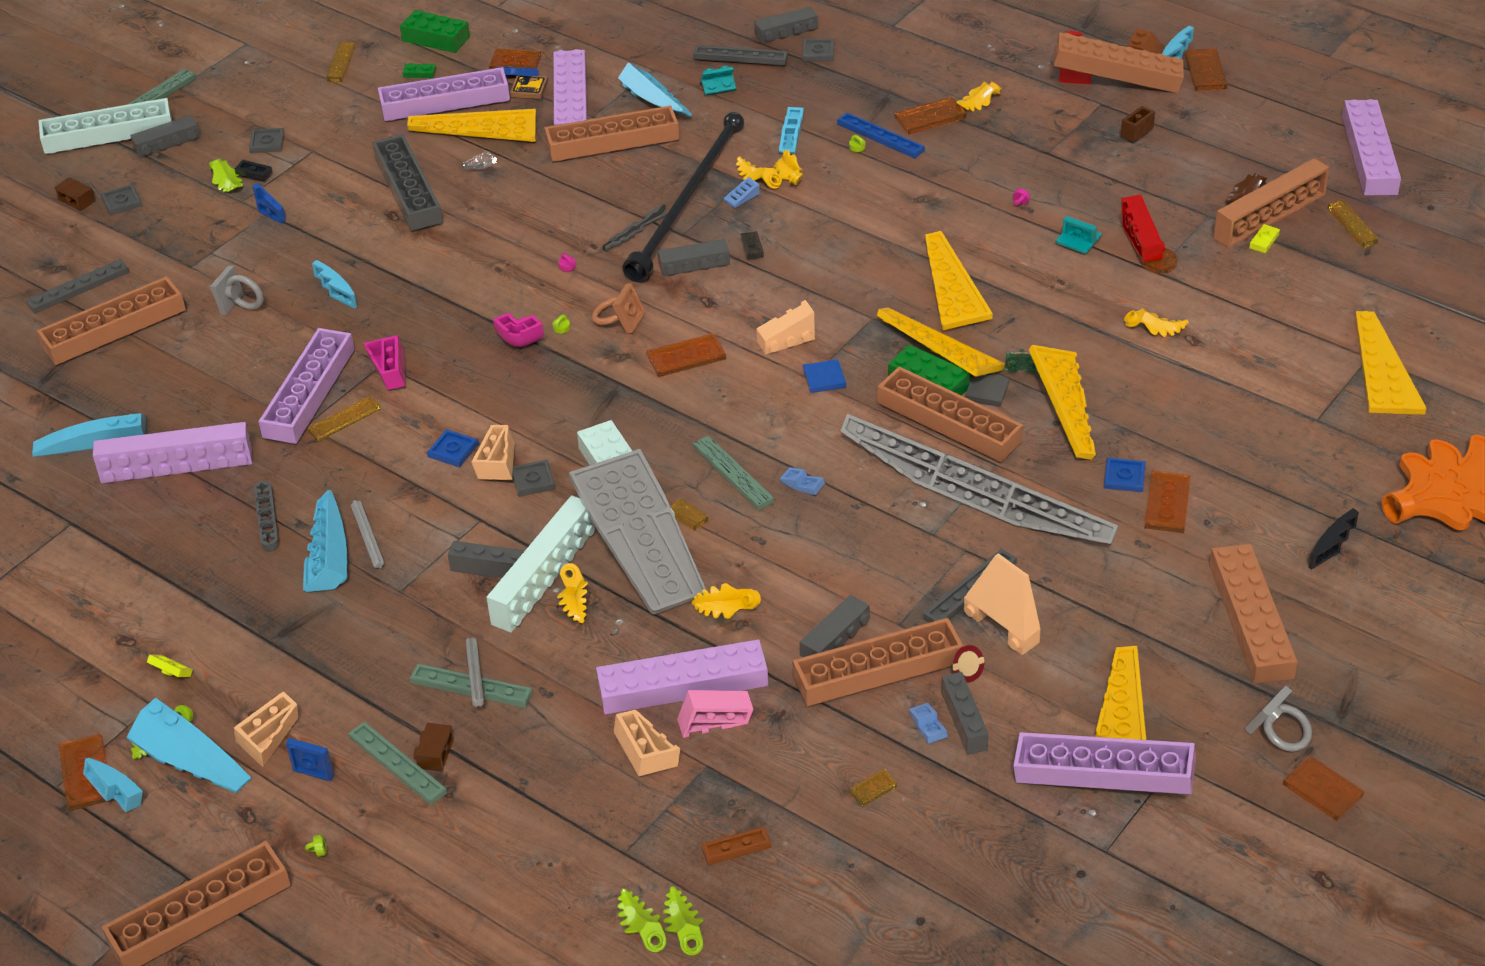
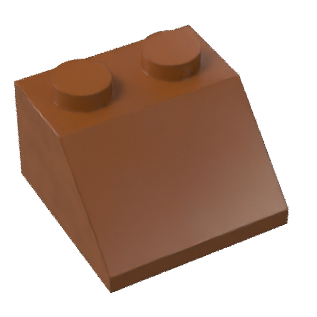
M1136 29L1127 44V47L1146 50L1156 54H1162L1165 49L1151 31Z

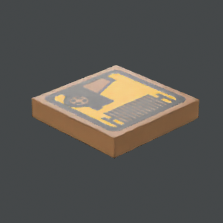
M517 75L510 91V97L541 99L548 83V77Z

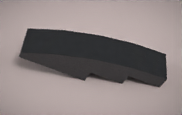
M1352 508L1339 517L1321 536L1311 553L1309 562L1311 570L1340 553L1341 544L1348 540L1350 530L1357 525L1359 515L1357 510Z

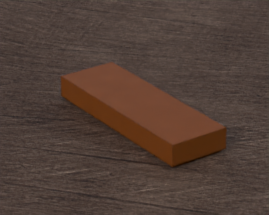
M765 827L701 844V849L708 865L771 848V842Z

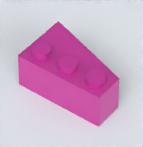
M396 335L363 343L371 362L387 390L405 386L404 349L399 336Z

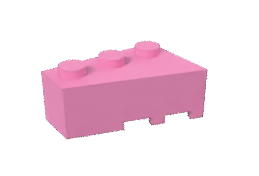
M688 690L677 720L682 737L685 738L689 737V733L702 731L703 734L708 733L711 728L721 726L722 729L748 724L754 709L748 691Z

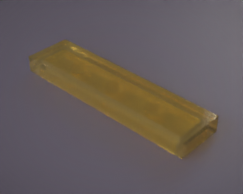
M339 42L326 76L327 82L343 81L355 49V42Z
M1344 200L1328 203V209L1361 247L1378 244V237Z
M368 396L308 427V432L319 442L381 410L380 404L371 396Z

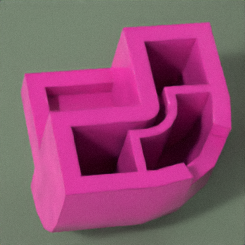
M508 312L493 319L494 328L500 337L508 344L517 348L530 345L543 338V325L534 315L516 320Z

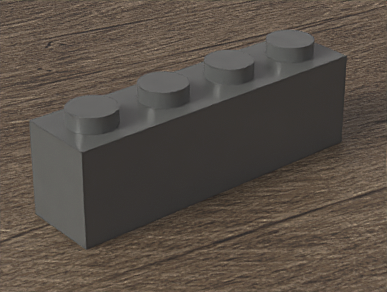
M811 7L754 21L755 35L761 43L818 29V15Z
M191 115L130 135L133 148L139 158L201 138L198 124Z
M725 239L657 251L658 264L662 276L730 265V253Z
M453 541L448 552L450 571L503 578L525 550Z
M849 595L799 642L800 656L806 657L843 647L850 637H854L857 631L869 622L870 605Z
M958 672L942 676L941 693L967 755L988 751L989 734L963 673Z

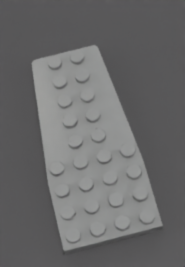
M641 449L569 472V478L593 524L651 614H658L694 600V596H697V593L703 595L702 590H706L668 500Z

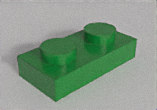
M409 63L405 64L402 73L403 78H434L437 69L436 64Z

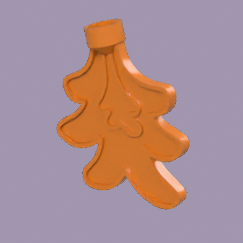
M1471 436L1467 453L1463 458L1455 446L1438 439L1431 440L1427 449L1429 460L1418 453L1409 452L1401 456L1399 466L1406 474L1409 484L1403 489L1395 490L1383 496L1382 509L1388 520L1398 524L1411 519L1413 516H1430L1443 521L1457 530L1467 529L1470 526L1472 517L1485 522L1484 436Z

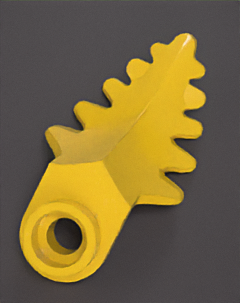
M992 81L990 84L983 82L981 86L972 89L969 92V96L963 97V100L956 101V103L966 110L974 111V107L981 110L982 105L988 106L990 104L991 95L1000 94L1002 88Z
M784 150L782 157L775 163L774 168L782 179H787L790 184L796 185L803 177V169L799 167L795 154L790 156V151Z
M740 156L737 157L738 162L736 165L739 166L737 170L742 171L739 175H746L743 180L748 177L754 181L763 178L771 189H777L781 186L782 178L774 168H756V165H751L749 161L746 162Z
M1143 308L1138 311H1130L1124 317L1127 327H1135L1142 322L1153 335H1157L1159 332L1162 337H1166L1167 332L1170 336H1174V331L1180 333L1181 328L1184 329L1189 323L1187 319L1183 321H1168L1167 318H1159L1155 313L1147 312Z
M568 563L560 571L566 589L558 594L557 598L563 597L559 605L566 604L563 611L569 610L568 617L574 616L573 621L583 623L586 613L583 612L586 610V606L583 603L586 602V598H582V596L587 593V590L583 588L588 582L584 580L577 565ZM568 570L572 571V577H569L567 575Z
M724 583L721 585L720 591L715 586H711V593L707 590H702L703 595L697 593V596H694V600H692V605L695 606V610L699 609L700 614L705 610V616H709L712 611L713 618L715 619L721 613H723L724 618L729 619L739 609L756 608L760 604L761 597L756 590L735 589L729 584Z

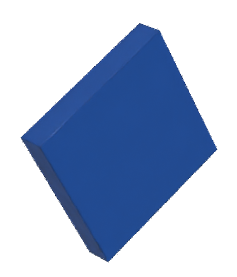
M838 359L803 365V372L810 393L846 388V381Z
M446 429L428 450L427 456L460 468L479 445L478 439Z
M1107 458L1104 489L1143 492L1146 461Z
M292 738L288 739L286 746L293 771L327 781L333 779L334 773L328 748Z

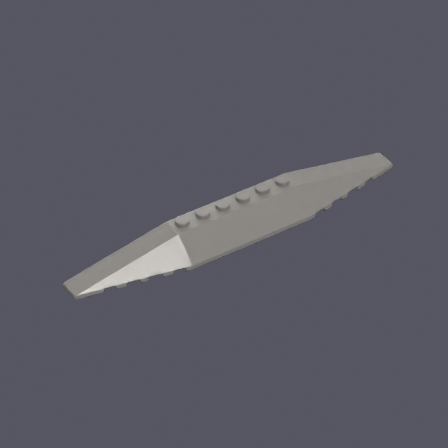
M847 414L841 428L842 433L858 444H861L914 483L1016 526L1112 544L1119 525L853 415Z

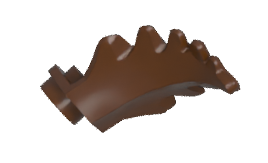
M1254 173L1253 176L1248 174L1245 180L1234 186L1233 189L1235 191L1229 193L1230 196L1226 198V201L1232 203L1260 188L1262 184L1266 185L1265 181L1267 178L1257 173Z

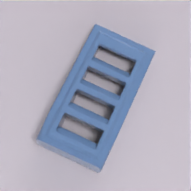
M748 177L723 198L724 202L734 208L740 206L760 194L759 184Z

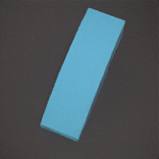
M92 758L85 759L83 774L105 801L115 799L125 812L141 806L143 791L132 780L109 765Z

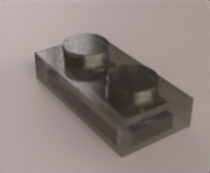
M758 232L740 233L747 260L764 257Z

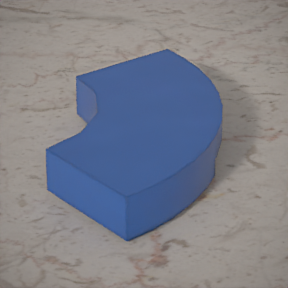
M503 67L505 75H539V70L534 68Z

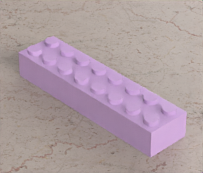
M585 50L554 52V125L587 120Z
M503 67L378 88L384 121L408 118V116L441 113L461 108H472L474 106L497 102L502 103L510 100L508 83Z
M1345 100L1342 119L1363 194L1398 195L1401 176L1378 100Z
M322 328L317 329L258 421L262 438L297 444L354 351L351 333Z
M246 422L97 440L93 444V459L100 482L109 483L252 464V446Z
M759 639L596 667L604 714L684 701L688 690L743 691L768 686V669Z
M1020 732L1013 767L1016 783L1192 794L1196 764L1195 743Z

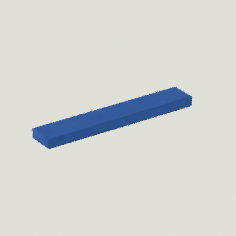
M848 112L837 120V125L914 159L925 151V146Z

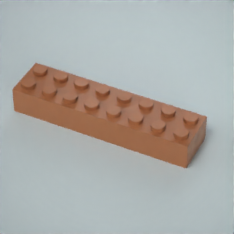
M1059 32L1054 47V66L1174 93L1179 92L1184 78L1183 59L1178 57H1169L1160 53H1151L1146 50L1119 46L1115 43L1110 44L1101 40H1092L1084 36L1079 37Z
M672 106L544 127L546 145L552 162L679 140L678 122Z
M1314 158L1219 209L1216 214L1214 239L1230 248L1257 233L1263 224L1270 226L1324 196L1330 167Z
M166 276L37 330L41 347L53 363L57 365L168 317L177 315L186 309L182 294Z
M898 367L877 386V403L999 462H1002L1022 442L1023 424L901 367Z
M1244 544L1212 548L1209 566L1253 683L1295 679L1298 661L1252 545Z
M949 618L795 659L793 660V678L806 706H811L953 666L955 653L963 647V644Z
M264 841L101 927L108 945L121 966H141L291 885L285 867L268 842Z

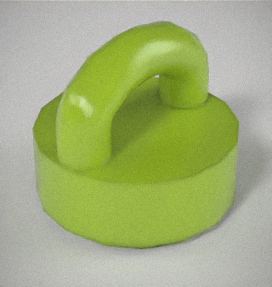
M852 135L849 142L850 150L853 152L863 151L866 147L865 140L858 135Z
M565 314L560 315L553 321L554 332L564 334L570 330V321Z
M322 834L314 835L313 842L305 845V850L316 852L317 857L325 856L327 854V845Z

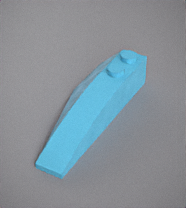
M629 62L627 63L618 79L623 82L622 85L625 88L631 89V93L634 96H640L659 107L672 106L674 113L692 115L651 74Z
M139 413L113 416L64 428L34 441L32 455L35 457L93 449L94 441L144 435L146 434V415Z
M327 490L316 503L313 518L315 524L310 532L313 539L312 543L310 542L307 546L310 554L309 558H305L303 591L305 592L332 590L338 585L343 584L347 579L348 561L343 523L334 495L331 490Z
M154 698L139 712L127 735L129 741L158 762L163 764L166 762L175 766V769L191 772L197 778L202 779L203 777L212 781V784L237 793L251 780V777L216 743L157 698Z

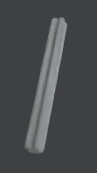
M354 500L351 508L373 567L381 569L385 562L361 501Z
M473 637L466 639L472 704L475 707H481L484 704L477 639Z

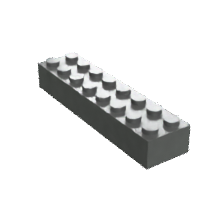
M404 134L372 142L375 160L410 231L443 223L441 207Z

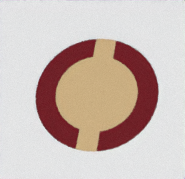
M965 645L954 655L953 671L954 673L962 672L966 682H973L978 679L984 669V656L976 646Z

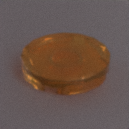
M1165 248L1163 259L1144 262L1143 266L1153 273H1160L1161 271L1169 273L1176 268L1178 257L1172 250Z

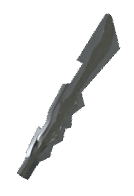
M661 204L644 215L645 218L641 221L633 222L622 232L615 234L607 243L602 245V249L607 251L610 248L621 245L623 242L634 237L636 233L642 232L644 226L665 217V204Z

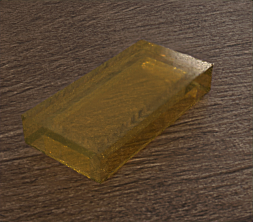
M683 498L670 505L674 511L675 518L694 531L708 522L706 514Z
M882 769L851 787L849 793L864 807L896 788L897 781L885 769Z

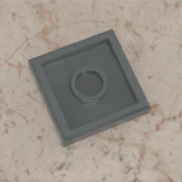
M803 39L802 60L834 61V39Z
M284 128L252 130L249 152L282 151L285 135Z
M133 184L101 193V198L110 216L142 207L141 200Z
M988 374L981 376L972 375L965 398L977 403L1001 407L1010 378Z
M548 460L513 466L512 477L518 497L555 490V483Z

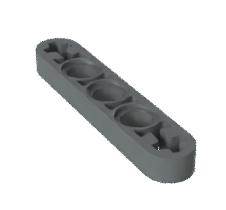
M260 481L254 486L260 542L264 551L272 552L279 547L273 491L268 481ZM269 501L268 504L261 505L262 502ZM265 514H271V516L267 518L262 517ZM272 527L271 530L264 531L265 528Z

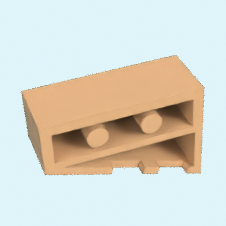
M806 300L802 301L801 305L794 310L791 308L787 310V314L778 319L775 317L756 328L757 343L765 355L815 340L814 311Z

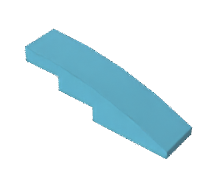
M1189 25L1180 31L1168 43L1162 54L1182 59L1183 52L1188 49V44L1193 41L1194 27Z
M788 107L782 127L779 153H783L784 150H789L790 154L796 153L804 108Z
M318 260L312 263L314 276L321 280L322 287L329 290L330 297L354 309L357 308L355 293L349 284L329 266Z

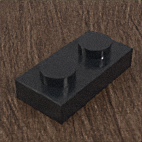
M242 160L235 167V174L265 181L272 173V167L247 160Z

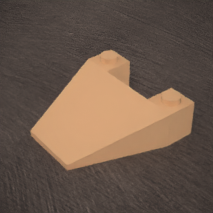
M997 554L964 597V612L977 622L986 616H990L1008 630V645L1011 649L1024 655L1040 643V624L1029 575L1000 554Z

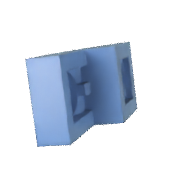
M789 467L780 478V481L785 485L812 495H816L825 484L822 477L807 476L805 469Z
M929 703L909 709L916 727L928 744L948 737L947 730L938 721L937 712Z

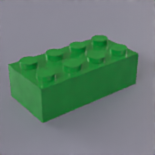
M414 10L400 25L403 42L456 53L470 38L467 21L426 13L420 10Z
M909 344L888 364V376L898 367H901L961 396L967 391L970 383V373Z

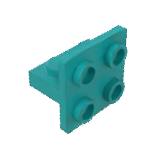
M722 66L716 70L713 68L704 70L699 81L703 87L704 95L735 91L734 68Z
M1066 216L1063 219L1062 234L1056 239V243L1086 254L1102 237V233L1097 231V226Z

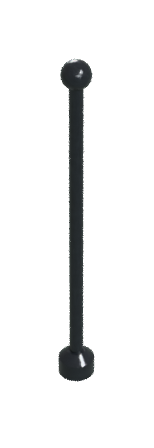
M730 112L725 116L723 121L725 128L643 251L632 252L623 263L622 269L627 278L634 282H643L648 278L653 270V262L650 257L732 133L742 130L744 119L741 114Z

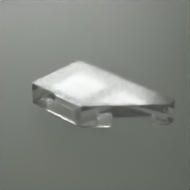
M485 151L464 162L463 168L485 169L495 164L497 158L488 151Z

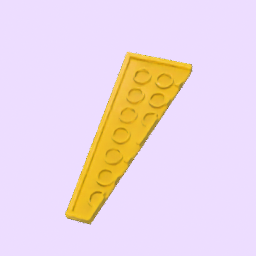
M536 109L408 116L407 127L408 131L536 142Z
M942 231L925 234V243L942 329L948 330L992 319L993 313Z
M890 308L878 309L877 316L882 321L893 325L930 348L932 352L940 354L974 376L995 373L1004 369L1005 363Z
M1356 311L1355 320L1368 412L1425 415L1426 406L1375 312Z
M1031 345L1029 352L1076 457L1092 460L1096 453L1094 442L1089 434L1091 426L1087 423L1089 415L1085 412L1087 405L1084 389L1080 385L1082 378L1078 374L1079 363H1076L1075 359L1077 353Z
M1137 646L1116 647L1095 737L1146 740Z

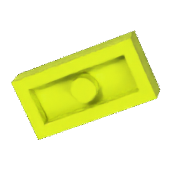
M1263 224L1250 242L1249 248L1266 253L1279 236L1280 229Z
M149 655L147 663L162 669L161 672L163 674L191 677L193 669L163 655Z

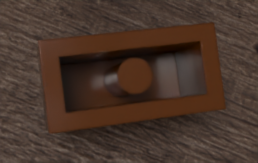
M1141 106L1122 119L1121 137L1135 142L1153 129L1155 111Z
M70 177L55 186L58 200L79 211L95 202L93 189Z
M427 723L425 730L421 731L420 743L418 747H415L413 757L417 765L422 769L443 772L454 741L451 725Z

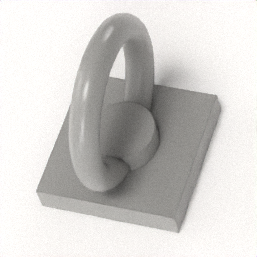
M227 266L210 286L221 315H227L236 304L244 309L255 310L261 307L264 301L260 287L250 278L237 275L234 266ZM240 282L248 285L255 292L256 302L249 303L241 299L244 292Z
M1285 685L1245 727V730L1251 735L1263 723L1267 737L1275 746L1285 751L1296 752L1304 749L1309 744L1312 738V728L1303 712L1291 705L1281 704L1292 692ZM1282 713L1293 715L1301 723L1303 737L1299 742L1288 743L1275 734L1272 723Z

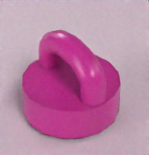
M1016 189L1013 194V199L1015 200L1013 205H1026L1030 200L1029 193L1024 189Z
M562 253L558 261L560 270L569 272L575 269V259L566 253Z

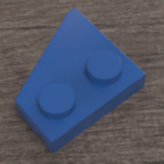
M257 183L252 186L258 212L280 224L285 222L284 208L260 184Z

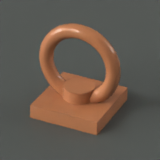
M632 283L625 284L618 297L607 299L599 304L592 313V320L598 325H608L620 320L624 330L629 334L634 332L646 311ZM611 305L613 306L616 314L607 318H599L600 313Z

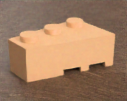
M508 425L490 426L471 462L478 479L512 480L515 442Z
M285 692L280 693L234 727L236 743L264 767L298 720L297 703Z
M632 710L616 714L614 734L638 776L678 766L680 748L666 740L667 737L663 733L659 734L653 729V724L638 711Z

